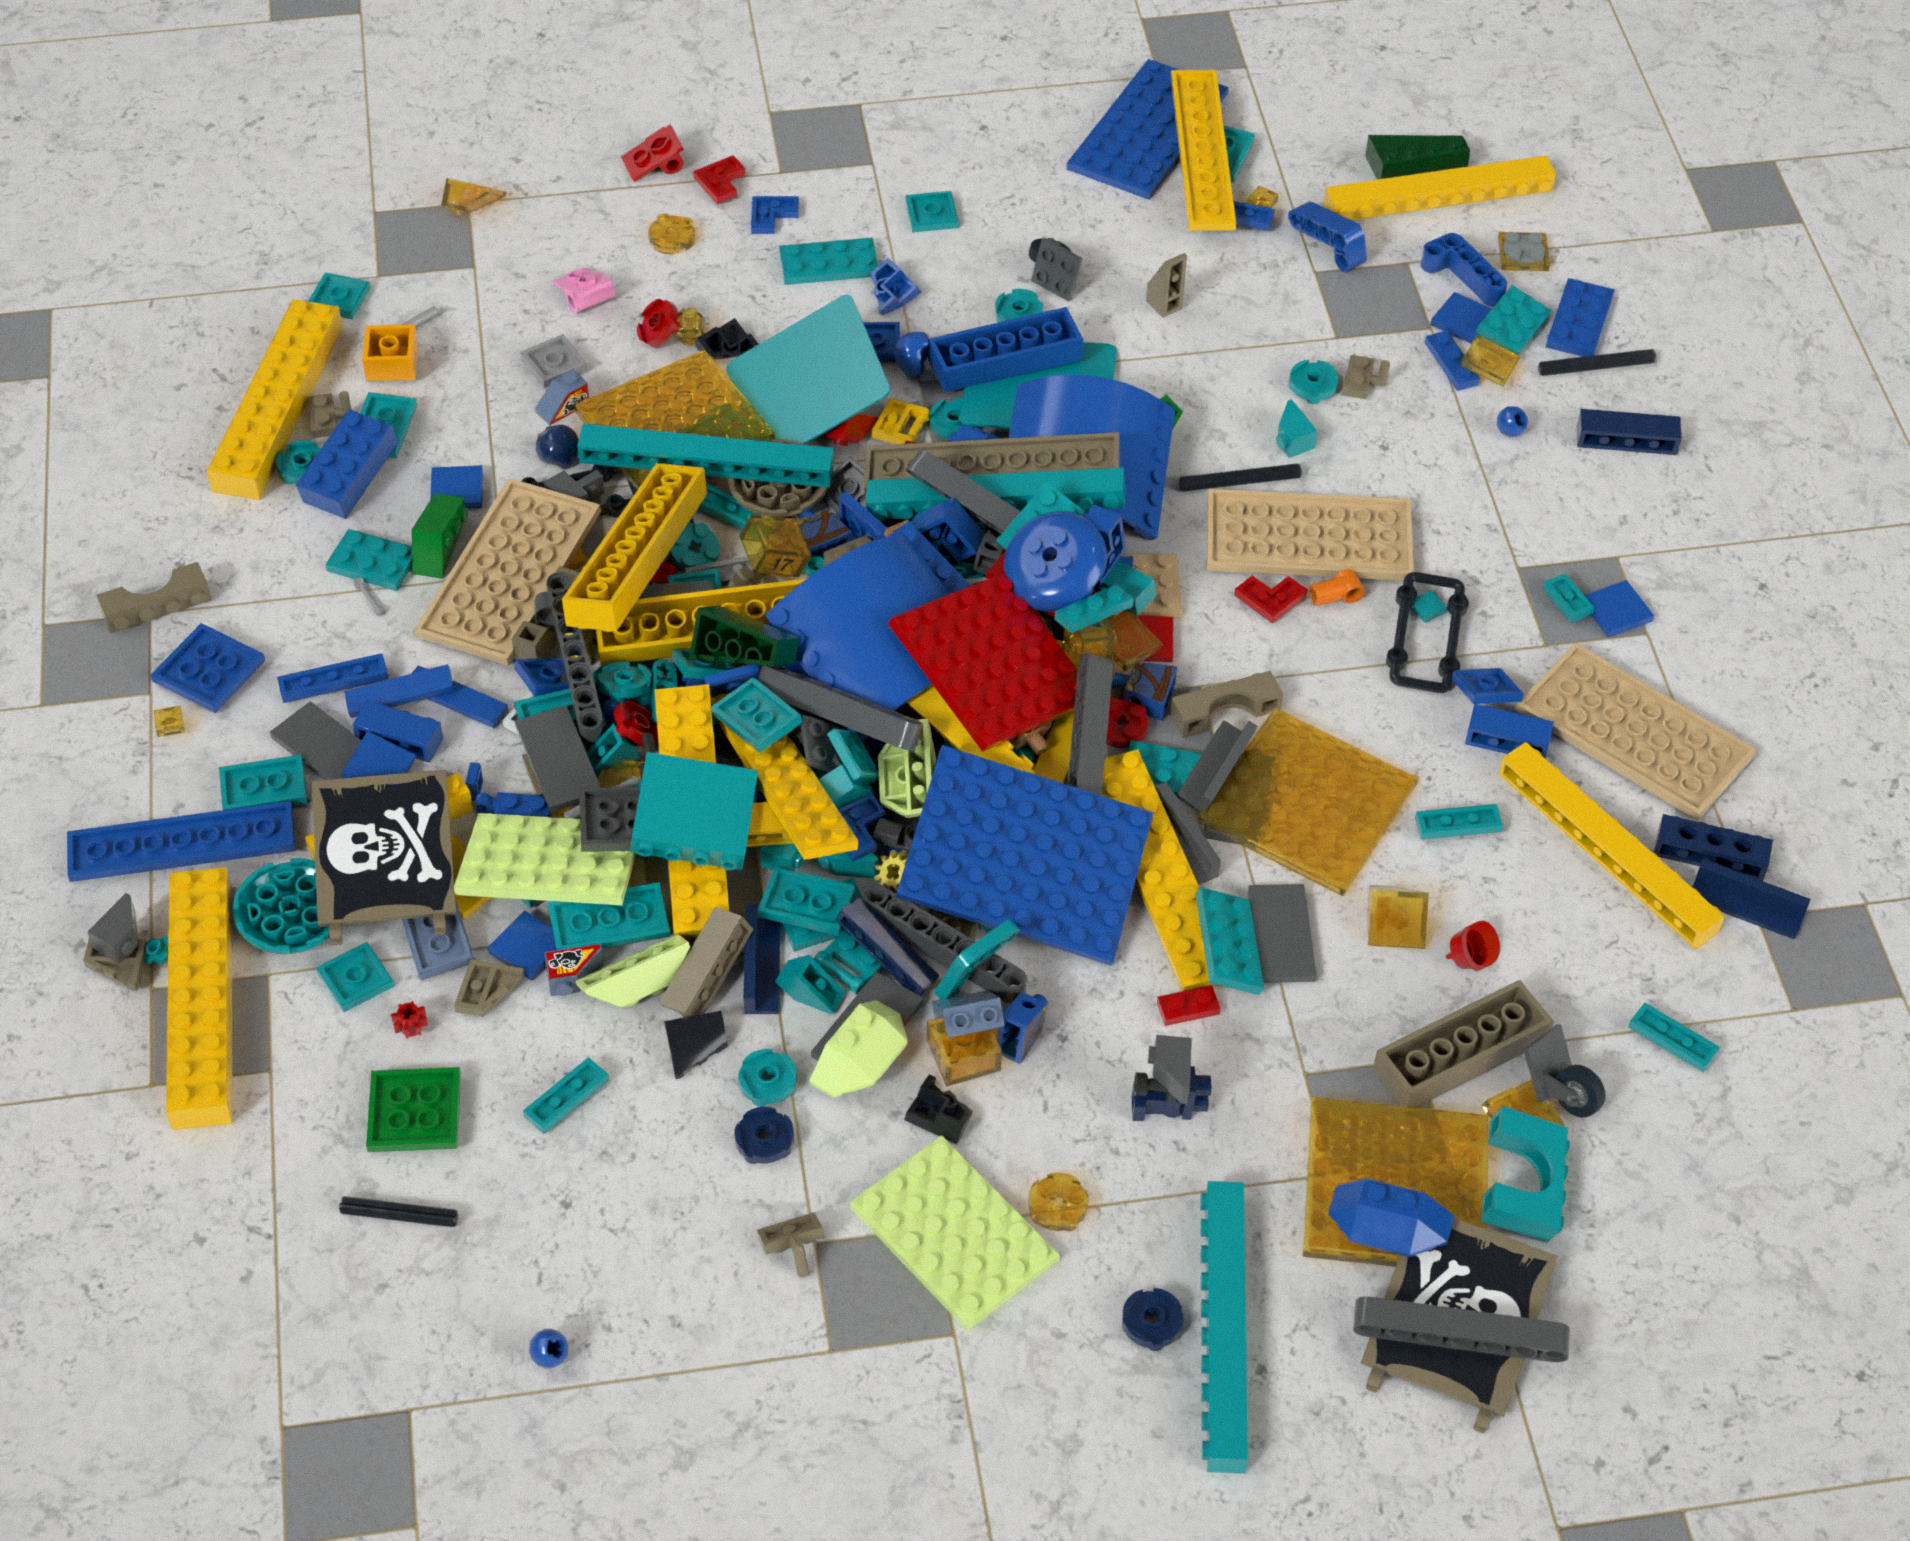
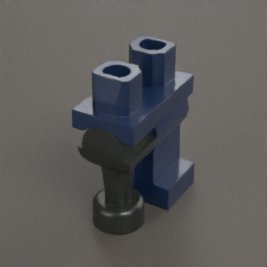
M1191 1066L1187 1104H1181L1155 1078H1148L1147 1073L1135 1072L1131 1094L1132 1121H1144L1145 1114H1164L1170 1118L1182 1115V1120H1191L1193 1111H1208V1096H1211L1212 1091L1211 1075H1195V1066Z

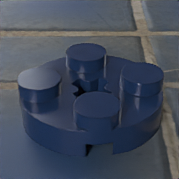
M757 1107L747 1111L739 1124L737 1123L734 1131L736 1147L750 1164H767L786 1158L790 1155L794 1142V1128L790 1118L786 1114L783 1116L781 1113L776 1112V1109L772 1107ZM761 1131L772 1134L768 1139L758 1138Z
M1153 1288V1291L1143 1292V1289L1136 1291L1124 1304L1122 1329L1137 1345L1149 1348L1152 1351H1160L1164 1346L1173 1343L1182 1331L1183 1313L1181 1311V1304L1174 1295L1163 1289ZM1155 1313L1159 1315V1322L1157 1323L1148 1322L1145 1316L1147 1314L1152 1316Z

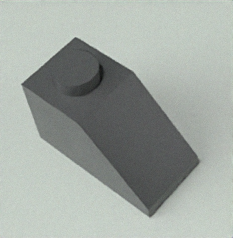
M127 893L88 931L93 949L117 963H120L126 956L130 955L138 945L136 911L131 896Z
M1156 1035L1155 1045L1149 1046L1148 1064H1153L1152 1076L1181 1104H1187L1190 1090L1192 1038Z

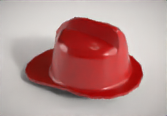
M1483 920L1477 921L1455 933L1450 939V953L1445 955L1446 959H1453L1454 963L1461 969H1473L1474 971H1480L1492 965L1500 953V942L1495 928Z

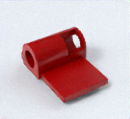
M669 124L645 138L644 142L622 155L621 158L632 180L636 182L658 166L666 174L679 172L684 165L680 155L684 148L672 125Z

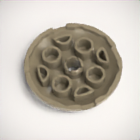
M771 440V442L805 445L792 440ZM728 478L730 491L742 507L757 515L771 518L792 517L813 508L821 501L828 489L827 487Z

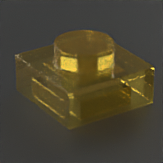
M1258 186L1247 197L1246 203L1272 208L1278 202L1279 194Z
M181 705L154 710L155 727L158 737L185 733Z

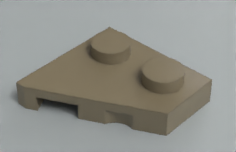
M89 938L83 960L87 968L133 991H137L144 965L147 941L146 939H138V945L135 950L120 963H117L93 949Z
M471 959L454 1004L455 1012L480 1017L485 1016L524 978V968Z

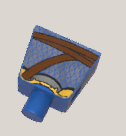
M808 509L798 515L796 537L806 561L813 556H819L824 559L825 551L852 541L851 530L829 509L816 513L812 509Z
M1136 662L1133 664L1130 675L1114 673L1111 688L1123 690L1124 700L1144 706L1146 715L1163 721L1175 687L1177 667Z
M1020 993L1003 1011L1004 1026L998 1028L996 1053L1021 1064L1043 1030L1048 1001L1043 995L1034 994L1032 997L1026 993Z

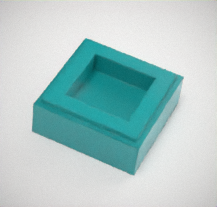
M1432 590L1418 596L1415 604L1411 607L1425 623L1445 614L1447 609L1446 605Z

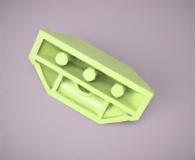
M928 718L918 720L923 723L915 751L904 750L886 743L878 755L880 803L906 818L920 816L936 765V755Z
M677 934L668 940L656 943L577 980L576 984L589 996L619 1007L633 1006L641 998L647 995L659 994L665 990V987L670 985L690 948L689 943Z
M877 1000L859 1004L826 1043L810 1078V1084L833 1098L841 1096L842 1093L854 1092L875 1085L908 1044L900 1013Z

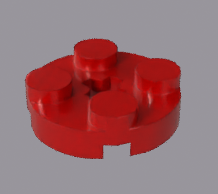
M661 299L652 301L641 314L644 319L642 324L638 323L637 335L644 343L655 349L659 348L671 334H675L679 329L680 322L677 321L678 310L675 304L666 299L664 301Z
M1110 698L1106 744L1115 748H1128L1131 740L1141 742L1146 737L1148 731V718L1145 707L1130 701ZM1118 721H1123L1127 723L1123 724L1122 727L1117 726Z
M628 700L625 704L623 701L616 707L614 718L618 725L615 729L622 738L627 739L629 737L645 751H649L659 742L657 724L654 725L649 719L652 714L645 707L631 700Z

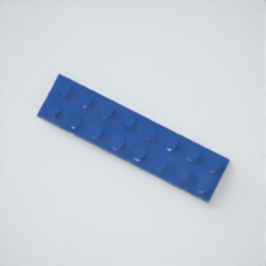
M291 801L67 831V872L69 881H82L296 851Z

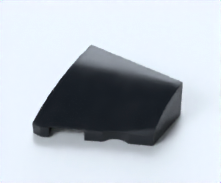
M734 318L719 328L716 326L698 337L695 347L706 358L713 360L738 357L759 344L751 333L747 335Z
M722 1011L664 1021L675 1080L684 1077V1071L696 1063L700 1066L707 1061L710 1055L718 1054L728 1047Z
M929 1074L921 1085L917 1097L907 1110L904 1120L939 1137L942 1135L946 1140L958 1144L973 1111L965 1104L959 1102L950 1090L941 1091L935 1085L937 1078Z

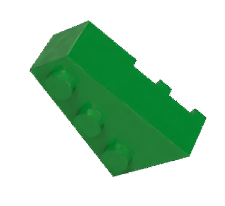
M435 493L411 529L414 575L443 579L462 526L468 518L465 497Z

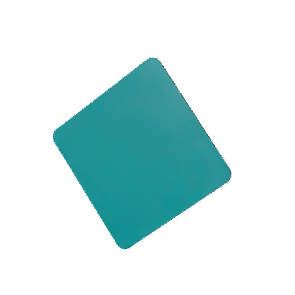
M850 295L840 296L733 359L727 365V373L744 418L758 432V439L756 441L771 442V440L783 439L806 444L886 398L891 390L856 304Z
M1083 342L1081 361L965 387L960 422L968 426L1010 429L1017 385L1037 378L1056 375H1087L1114 380L1117 349L1112 344Z

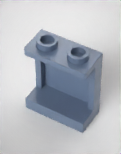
M988 990L931 1001L936 1030L946 1029L948 1037L1004 1026L1000 997Z

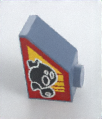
M574 369L555 378L537 404L535 412L550 426L590 404L588 382Z
M601 943L544 952L551 996H565L581 991L576 981L599 970L604 965Z

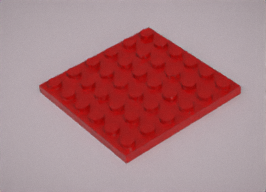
M1005 572L894 616L888 622L892 631L982 752L1073 712L1075 707L1078 669L1033 609L1028 606L1025 599L1017 597L1012 589L1013 584L1007 578Z

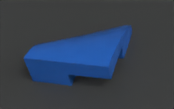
M889 258L871 272L872 282L875 284L874 293L879 304L877 308L882 315L904 306L921 293L918 286Z

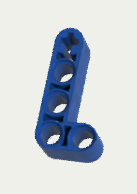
M1311 201L1289 211L1288 218L1293 228L1334 247L1335 262L1342 272H1346L1366 262L1365 235L1358 223Z
M1448 233L1424 245L1421 259V268L1424 271L1436 273L1449 268L1476 296L1491 307H1494L1506 293L1507 280L1461 235Z

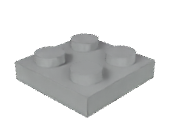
M564 334L520 352L522 361L544 388L549 387L552 380L572 369L578 374L587 370L586 361Z

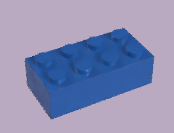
M348 409L297 482L296 487L302 501L346 519L398 444L392 425Z

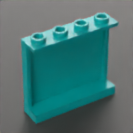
M647 752L630 852L637 853L640 856L663 857L670 861H688L700 866L712 865L726 870H742L758 770Z

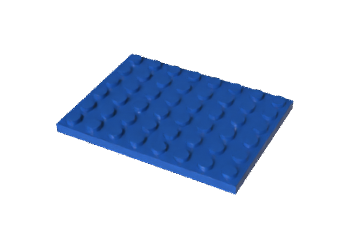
M942 745L895 897L994 929L1010 919L1020 929L1016 936L1111 966L1114 962L1154 812Z

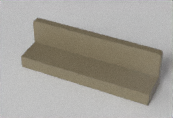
M715 907L661 998L660 1004L663 1007L679 1012L683 1018L705 1014L754 930L741 915Z

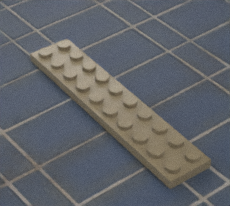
M1119 432L866 446L864 491L866 494L868 480L914 478L906 471V468L921 448L964 475L1120 468Z

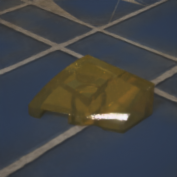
M1532 1080L1490 1097L1482 1104L1490 1119L1502 1106L1564 1126L1552 1101L1549 1103L1547 1101L1543 1103L1537 1101Z

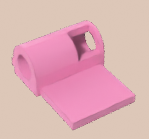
M587 267L572 271L566 276L553 281L554 286L564 290L567 302L574 313L615 297L611 277L603 273H597Z

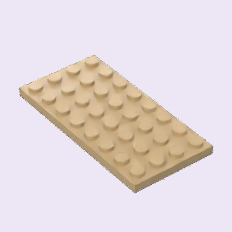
M509 478L414 629L415 636L509 666L514 658L512 637L523 621L532 623L535 620V597L539 593L547 591L546 580L551 574L556 572L559 566L568 568L601 513L600 504Z
M1208 489L1207 571L1335 577L1342 570L1353 569L1359 579L1403 581L1408 573L1414 572L1411 499Z
M1576 642L1523 697L1522 702L1517 703L1515 711L1523 715L1553 721V734L1697 821L1752 760L1757 751L1756 748Z

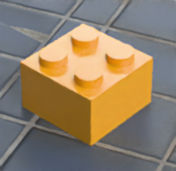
M415 324L366 325L362 357L366 381L416 380L418 340Z

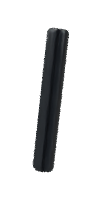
M343 1196L339 1203L340 1213L346 1215L455 1227L458 1222V1211L456 1209Z

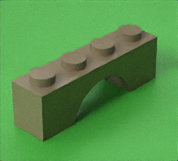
M198 562L173 569L169 582L163 588L153 593L135 594L123 587H119L96 595L110 633L212 600L207 581Z
M559 566L556 572L566 574L570 579L571 585L580 574V572ZM536 619L532 623L523 621L511 639L514 659L545 658L557 639L554 626H542L536 622Z
M1271 671L1255 673L1249 677L1230 680L1227 683L1205 687L1202 690L1187 694L1183 693L1173 697L1170 715L1182 738L1206 732L1210 717L1221 709L1240 708L1250 712L1255 717L1281 711L1283 693Z

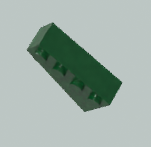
M1368 135L1365 157L1376 179L1379 180L1468 167L1471 150L1464 137L1458 135Z
M720 605L699 607L689 659L765 666L794 664L799 637Z

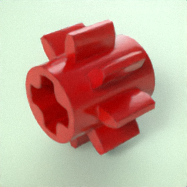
M414 1001L402 1005L398 1004L397 1013H391L395 1033L402 1032L407 1039L416 1035L420 1036L422 1026H428L425 1007L420 1006L418 1008Z

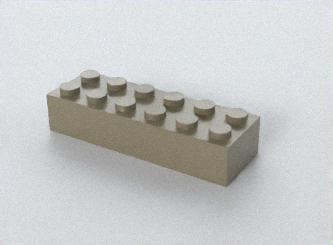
M1518 980L1377 1050L1373 1070L1403 1110L1408 1112L1523 1054V1049L1551 1029L1554 1021L1521 980Z

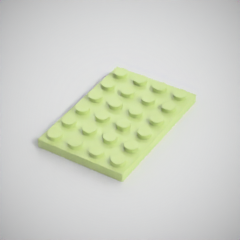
M478 813L454 885L455 895L623 905L636 853L630 851L581 852L580 819Z
M942 1135L850 1202L851 1210L967 1331L1060 1260V1255Z

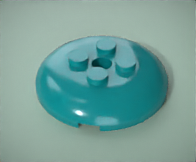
M290 858V862L277 865H274L273 862L249 875L237 890L232 908L234 922L241 936L254 947L274 954H295L313 949L330 938L329 926L318 927L314 860Z

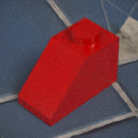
M858 413L825 432L824 437L834 439L833 444L848 447V442L859 444L875 426L878 417Z

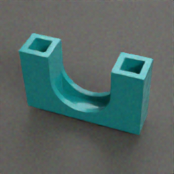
M1502 1106L1490 1119L1488 1145L1518 1154L1528 1160L1538 1173L1540 1191L1526 1192L1495 1182L1483 1195L1482 1222L1547 1243L1556 1234L1561 1232L1564 1226L1562 1206L1566 1199V1191L1563 1190L1564 1180L1568 1173V1166L1565 1165L1570 1148V1141L1567 1140L1568 1127Z

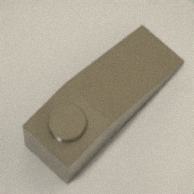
M1185 253L1165 261L1147 284L1146 301L1162 318L1182 309L1187 255Z

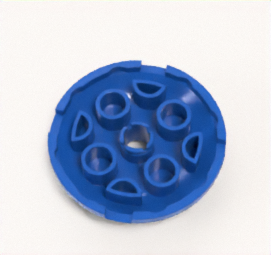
M1064 511L1045 513L1031 519L1015 533L1005 553L1004 572L1007 578L1011 580L1013 584L1012 589L1017 597L1025 599L1028 606L1038 611L1055 612L1077 601L1086 599L1093 592V587L1099 578L1103 577L1107 563L1106 545L1099 530L1085 517ZM1053 554L1057 555L1053 561H1049Z

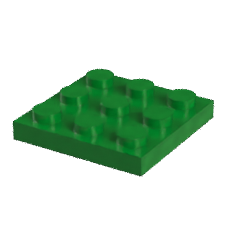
M460 1067L372 1070L366 1139L367 1152L457 1149L461 1083Z

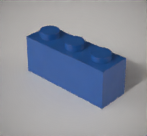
M366 701L352 724L354 734L360 740L369 731L415 754L416 759L429 763L443 741L442 728L439 721L429 717L425 718L414 715L405 710L401 711L390 708L381 703L376 704Z
M1474 704L1465 745L1508 754L1527 742L1546 758L1554 722Z

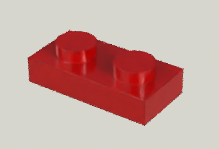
M1212 985L1157 997V1005L1165 1026L1220 1015L1221 1008Z

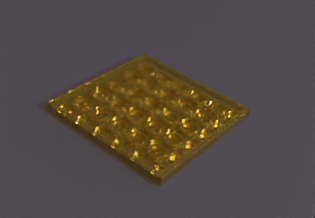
M705 350L574 405L576 414L584 424L767 442L776 440L775 432ZM619 467L636 490L639 489L651 471Z
M1274 708L1235 763L1206 811L1202 810L1199 814L1197 823L1209 826L1210 829H1216L1240 845L1344 896L1417 785L1418 778Z
M1312 1097L1302 1257L1396 1267L1399 1254L1350 1242L1335 1221L1328 1215L1336 1186L1365 1178L1426 1193L1452 1213L1454 1218L1487 1230V1223L1481 1221L1483 1195L1488 1191L1489 1115Z

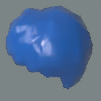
M926 332L908 333L897 341L894 348V356L898 368L909 377L915 378L924 373V362L928 358L929 344Z

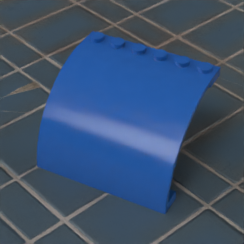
M1056 375L1037 378L1017 385L1009 438L1119 432L1120 468H1124L1126 483L1125 508L1107 510L1121 514L1122 522L1132 526L1133 531L1151 541L1158 537L1175 408L1140 388L1102 377Z
M892 535L864 544L827 564L794 588L765 616L773 627L799 637L796 659L810 678L896 711L916 695L931 687L932 683L892 631L888 622L894 616L947 596L949 593L906 535ZM846 727V729L849 731H855L853 729ZM855 731L858 733L861 741L868 736L858 731Z

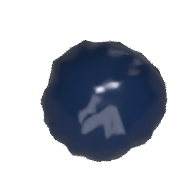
M563 424L548 426L537 437L535 449L537 456L547 464L567 469L578 459L577 445L579 438L576 432L569 426Z

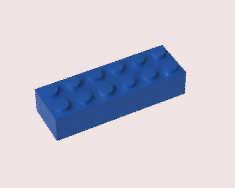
M1067 307L928 339V361L944 393L1081 361L1083 355V337Z

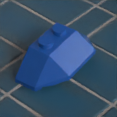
M1366 1178L1336 1186L1328 1211V1215L1335 1221L1350 1242L1407 1257L1421 1254L1437 1246L1447 1245L1454 1221V1215L1426 1193Z

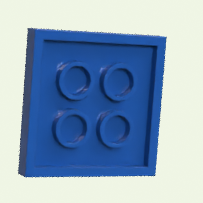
M200 623L151 674L152 682L216 713L266 660L263 653Z

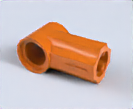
M1353 569L1342 570L1333 579L1309 585V593L1314 606L1344 600L1346 603H1354L1359 601L1365 594V589Z

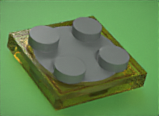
M1498 233L1501 270L1549 271L1550 263L1546 233Z

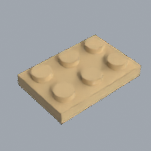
M1126 554V557L1133 556L1136 570L1153 578L1155 581L1156 597L1139 615L1181 618L1182 609L1177 554Z

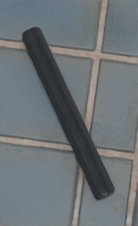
M1654 349L1541 361L1538 365V371L1541 376L1651 364L1656 361V354Z
M1296 463L1183 476L1179 478V488L1182 492L1297 479L1301 477L1302 469L1300 464Z

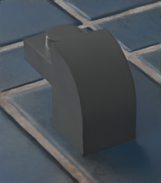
M597 470L578 481H575L568 473L562 471L543 482L545 489L586 501H591L604 494L603 476Z

